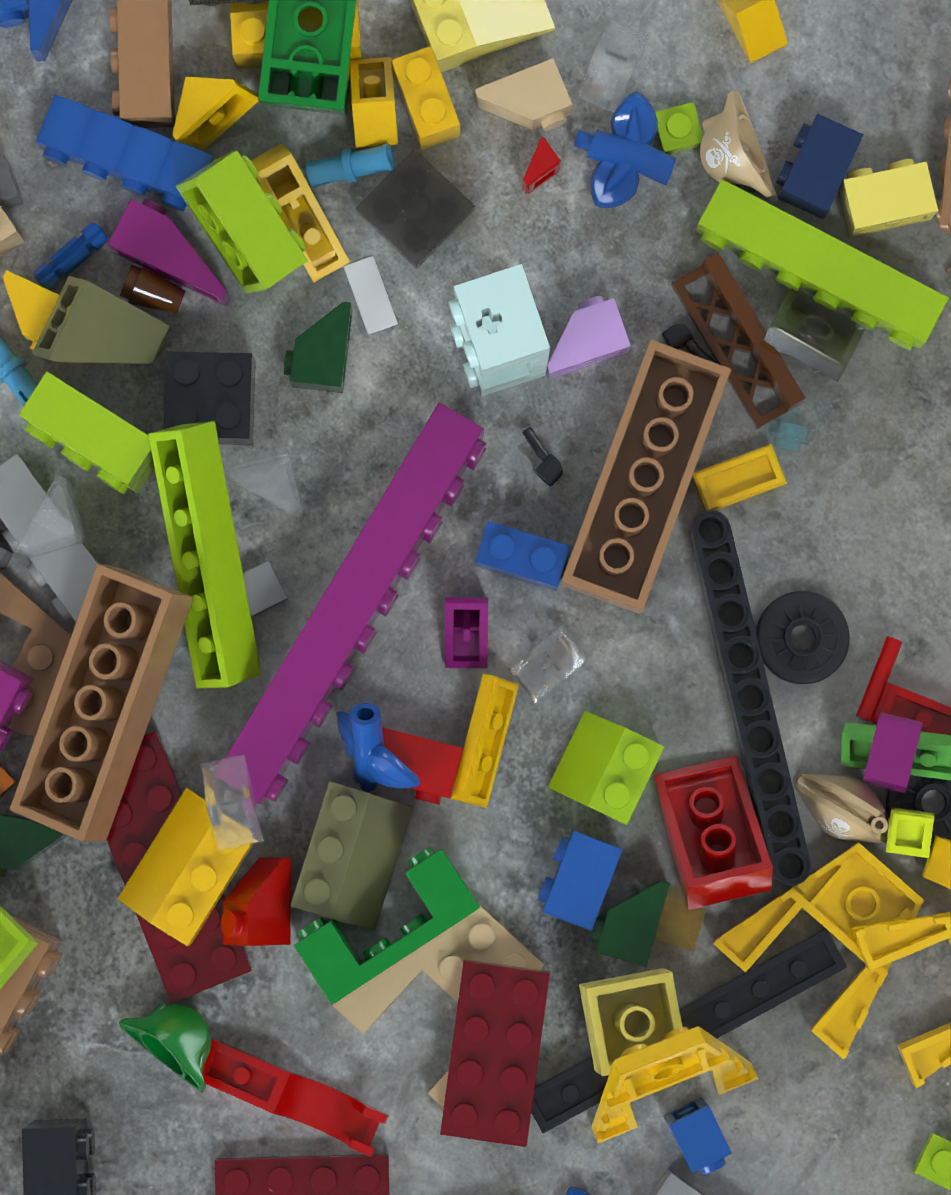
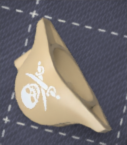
M733 90L727 95L724 111L702 121L704 131L706 132L700 145L702 165L705 171L718 182L723 179L731 184L750 186L765 197L775 196L776 192L754 127L739 91Z
M801 773L794 787L817 824L825 833L843 841L887 843L890 819L876 793L869 785L862 783L863 781L858 778L845 775Z

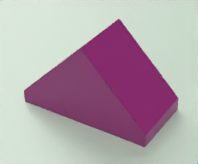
M445 597V668H488V598Z
M880 712L862 783L905 793L923 722Z

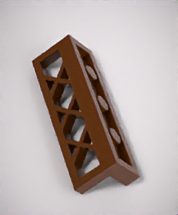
M719 252L703 260L702 265L672 282V288L717 363L731 369L728 382L757 430L799 406L805 400L804 394ZM705 276L713 289L710 306L692 301L684 287ZM717 298L724 309L715 307ZM698 310L708 312L706 322ZM712 314L731 319L735 326L731 342L713 336L709 329ZM738 334H740L745 345L736 343ZM720 346L729 348L727 358ZM734 350L749 353L756 361L753 378L735 373L731 366ZM760 370L768 382L758 380ZM741 382L751 384L749 394ZM756 386L773 390L781 405L761 416L752 402Z

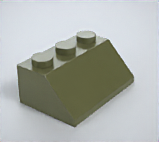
M329 781L290 906L375 931L413 807Z

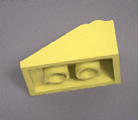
M409 0L427 47H432L441 73L555 30L545 0Z

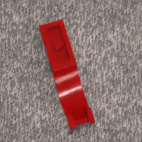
M211 1039V1050L203 1068L205 1084L272 1114L311 1126L340 1140L351 1149L369 1157L373 1156L376 1148L371 1146L379 1124H386L389 1115L338 1089L290 1072L220 1040Z

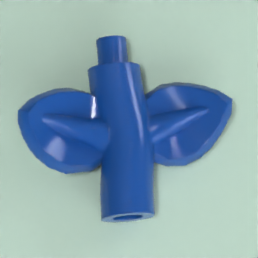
M635 91L620 103L611 119L612 134L596 130L595 135L581 130L578 131L573 146L589 151L587 158L600 161L592 173L590 183L591 196L595 206L613 208L629 201L636 194L640 180L638 173L667 186L676 157L650 146L658 130V120L652 105L643 94Z
M371 703L358 704L352 708L350 715L344 711L336 712L338 730L348 756L353 758V777L360 783V788L363 791L370 792L375 790L377 782L392 788H413L421 784L420 778L384 747L381 712L376 705Z

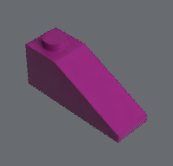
M130 199L108 243L112 252L140 266L145 265L159 275L227 307L230 301L227 291L172 220L165 215L167 209L148 199H144L142 204Z

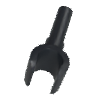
M676 324L662 333V337L668 346L678 350L685 346L691 354L717 363L697 345L698 343L694 340L690 329L686 325Z
M529 427L522 433L537 457L543 461L534 472L543 482L551 487L563 475L561 463L555 456L549 454L533 429Z

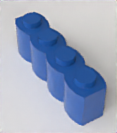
M54 95L36 139L39 148L44 150L42 155L44 158L66 166L68 161L83 165V173L101 181H105L107 176L117 178L123 181L122 188L136 195L145 196L146 191L162 196L160 201L162 204L184 212L188 205L175 186L214 160L212 155L199 149L173 141L158 133L134 126L119 118L93 110L58 95Z

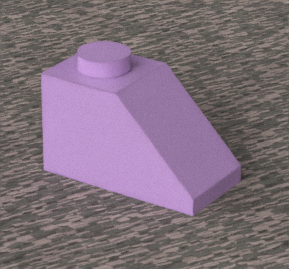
M597 296L578 304L579 310L573 312L547 364L546 374L549 380L629 353L631 345L614 298L604 301L602 296Z

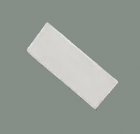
M371 256L343 266L368 335L398 325L374 257Z

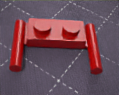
M886 636L855 716L877 725L879 714L883 712L923 722L921 732L951 735V707L887 682L903 642Z

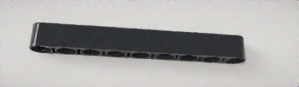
M707 510L700 513L693 521L689 530V536L753 808L773 866L772 878L780 884L796 886L803 883L811 871L808 848L731 525L723 513L716 510ZM704 521L717 523L721 529L720 539L716 542H707L702 539L699 534L700 523ZM714 562L725 563L731 571L729 582L725 584L715 583L709 576L710 564ZM731 603L739 608L741 618L737 625L728 626L720 620L718 611L722 604ZM733 645H742L749 650L751 659L745 668L735 667L730 662L728 653ZM744 686L754 687L760 694V703L755 710L745 709L738 700L739 692ZM754 728H762L770 736V745L764 752H757L750 747L748 737ZM767 769L775 771L780 778L779 789L773 794L764 793L758 785L760 774ZM777 811L785 813L790 820L789 831L781 837L774 835L768 826L771 815ZM793 854L800 862V870L795 877L787 879L781 875L778 864L784 855Z

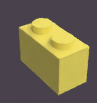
M904 159L889 164V170L873 173L872 168H863L848 173V179H844L839 187V194L849 237L932 220L938 212L927 161L914 164L913 159Z

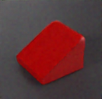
M543 136L537 145L523 178L522 190L525 194H530L559 173L561 160Z

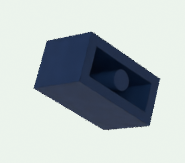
M818 113L812 125L803 122L793 146L800 149L794 163L785 161L776 181V184L783 187L778 199L824 220L864 134Z

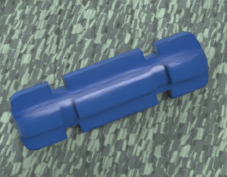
M91 222L80 231L82 235L79 238L73 237L50 257L52 261L49 264L44 262L34 271L35 279L43 288L51 290L61 281L59 277L63 274L65 276L69 275L91 256L90 251L93 248L97 251L107 242L108 237L97 223Z

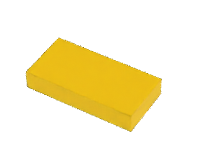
M772 444L694 472L692 475L705 511H717L787 484Z

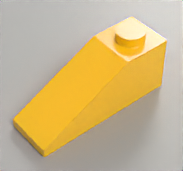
M281 143L252 159L251 162L258 172V177L256 178L264 193L269 192L274 196L281 207L282 214L279 216L288 230H295L305 245L306 250L303 251V254L308 262L303 264L312 282L314 283L350 263L292 153L284 144Z

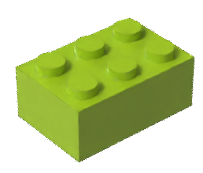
M236 150L216 158L175 187L244 293L247 294L268 289L308 262L303 254L306 248L302 239L295 230H288L279 215L282 214L279 203L271 193H264L256 180L258 172L254 164L247 156H240Z
M47 371L18 414L28 423L24 430L31 434L30 436L50 449H53L56 443L64 448L60 453L66 459L87 472L91 466H94L100 470L97 477L123 495L127 489L138 494L155 469L149 436Z

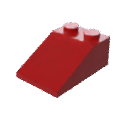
M737 756L654 775V783L676 873L688 910L771 890L773 866Z

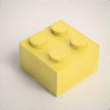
M665 968L579 984L594 1070L601 1076L609 1075L614 1060L622 1057V1053L626 1049L638 1044H646L648 1047L663 1041V1037L670 1031L682 1027L673 973Z

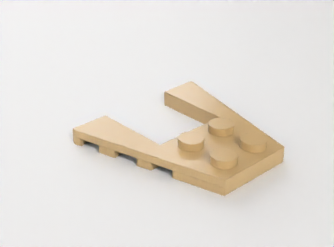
M480 906V909L332 1006L364 1034L422 970L458 1003L463 961L465 959L541 970L544 964ZM449 1069L427 1093L443 1109Z

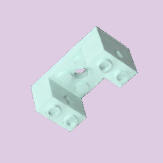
M522 264L454 286L455 299L448 301L454 323L449 324L456 347L464 348L468 362L463 364V368L470 388L478 386L482 397L546 375L550 346Z

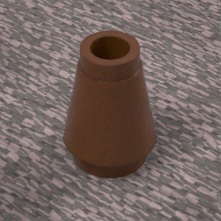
M131 265L119 296L128 299V303L131 305L166 312L170 311L177 314L186 290L178 288L177 285L145 265L142 268Z

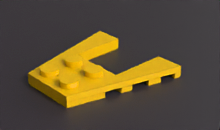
M857 842L811 873L803 883L792 886L716 938L712 944L746 973L795 915L803 909L865 964L851 928L916 917L924 899ZM891 963L872 971L864 965L809 1029L843 1060L846 1058L849 1052L848 1049L869 1012L868 1009L879 987L882 986L888 974Z
M951 912L851 928L865 965L870 971L948 939L951 946ZM951 1022L897 1045L910 1080L915 1088L925 1084L924 1080L939 1068L943 1067L945 1069L951 1064Z
M699 1026L690 1030L688 1027L677 1028L667 1033L663 1037V1041L648 1047L646 1044H638L626 1049L622 1053V1057L615 1059L591 1126L597 1143L599 1144L638 1128L630 1102L707 1071H710L712 1082L719 1096L758 1080L752 1063Z

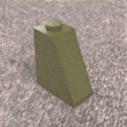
M69 276L32 354L54 362L152 364L154 358L165 347V335L170 325L87 280Z

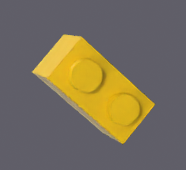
M429 46L391 60L393 76L420 150L422 151L460 137V122L432 47Z

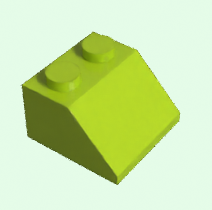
M584 711L547 788L623 825H627L665 746L621 725Z

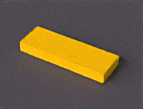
M483 673L451 799L487 808L519 684Z

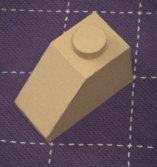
M554 58L474 90V100L478 108L530 130L543 127L544 131L557 128L567 122L566 117L571 115L573 104Z

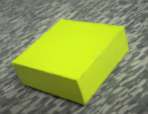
M891 807L886 852L929 858L934 813Z

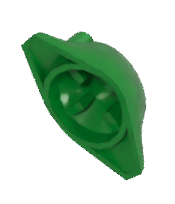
M160 1002L148 1016L123 1018L119 1021L121 1029L156 1059L201 1093L204 1091L206 1084L203 1079V1068L211 1050V1037L203 1017L196 1010L183 1005L168 1007Z

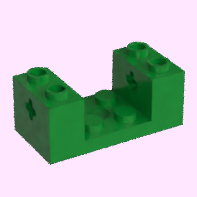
M269 0L258 101L262 106L346 115L350 82L349 65L357 0ZM306 8H316L323 15L322 26L314 32L304 31L299 26V15Z
M431 846L427 847L408 860L412 868L405 872L432 917L426 920L423 913L410 920L400 928L403 936L391 944L386 937L363 952L366 957L365 961H361L336 920L326 924L323 918L320 917L297 932L302 940L293 946L331 1005L480 909V905L443 848L435 853Z

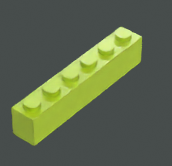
M723 179L720 181L695 231L702 235L700 240L707 246L718 251H723L725 247L739 254L738 260L745 266L756 271H760L762 267L777 274L775 279L783 286L798 291L799 287L815 294L813 300L818 304L831 310H836L838 306L852 314L851 320L856 324L869 330H873L876 326L890 333L888 339L891 342L908 350H911L913 346L920 349L926 343L949 300V297Z
M215 421L183 424L149 433L177 589L194 597L184 626L196 689L231 687L262 675Z

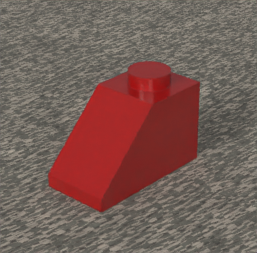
M382 727L384 747L420 778L421 784L410 788L417 790L415 799L440 805L442 797L450 799L463 748Z
M259 857L224 899L223 915L221 917L223 945H291V858Z

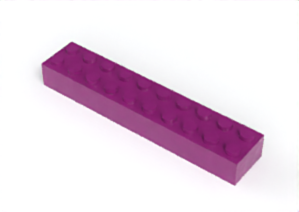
M438 402L214 778L257 804L265 805L268 799L277 801L289 780L283 776L290 762L298 765L311 742L305 739L314 724L320 728L330 713L333 705L327 701L335 687L342 691L355 670L350 665L351 660L357 650L363 654L367 651L377 633L372 625L379 614L387 617L398 599V591L394 589L400 578L403 577L409 580L421 560L419 558L420 554L417 553L418 548L423 540L430 544L443 523L441 521L442 517L439 515L445 504L452 507L465 486L463 484L465 480L461 476L467 467L474 471L483 457L487 444L483 441L484 428Z

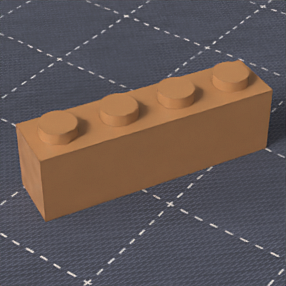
M117 0V7H110L111 33H118V48L111 49L112 74H119V90H112L113 115L120 116L121 120L141 128L174 127L172 0Z

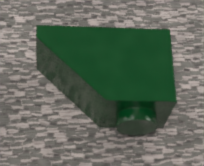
M350 302L339 304L295 339L294 350H286L284 375L291 376L290 382L293 388L343 393L353 314Z
M0 814V877H6L7 870L21 869L68 835L31 819Z
M658 880L606 909L604 918L597 916L589 941L596 943L594 951L647 967L670 883Z

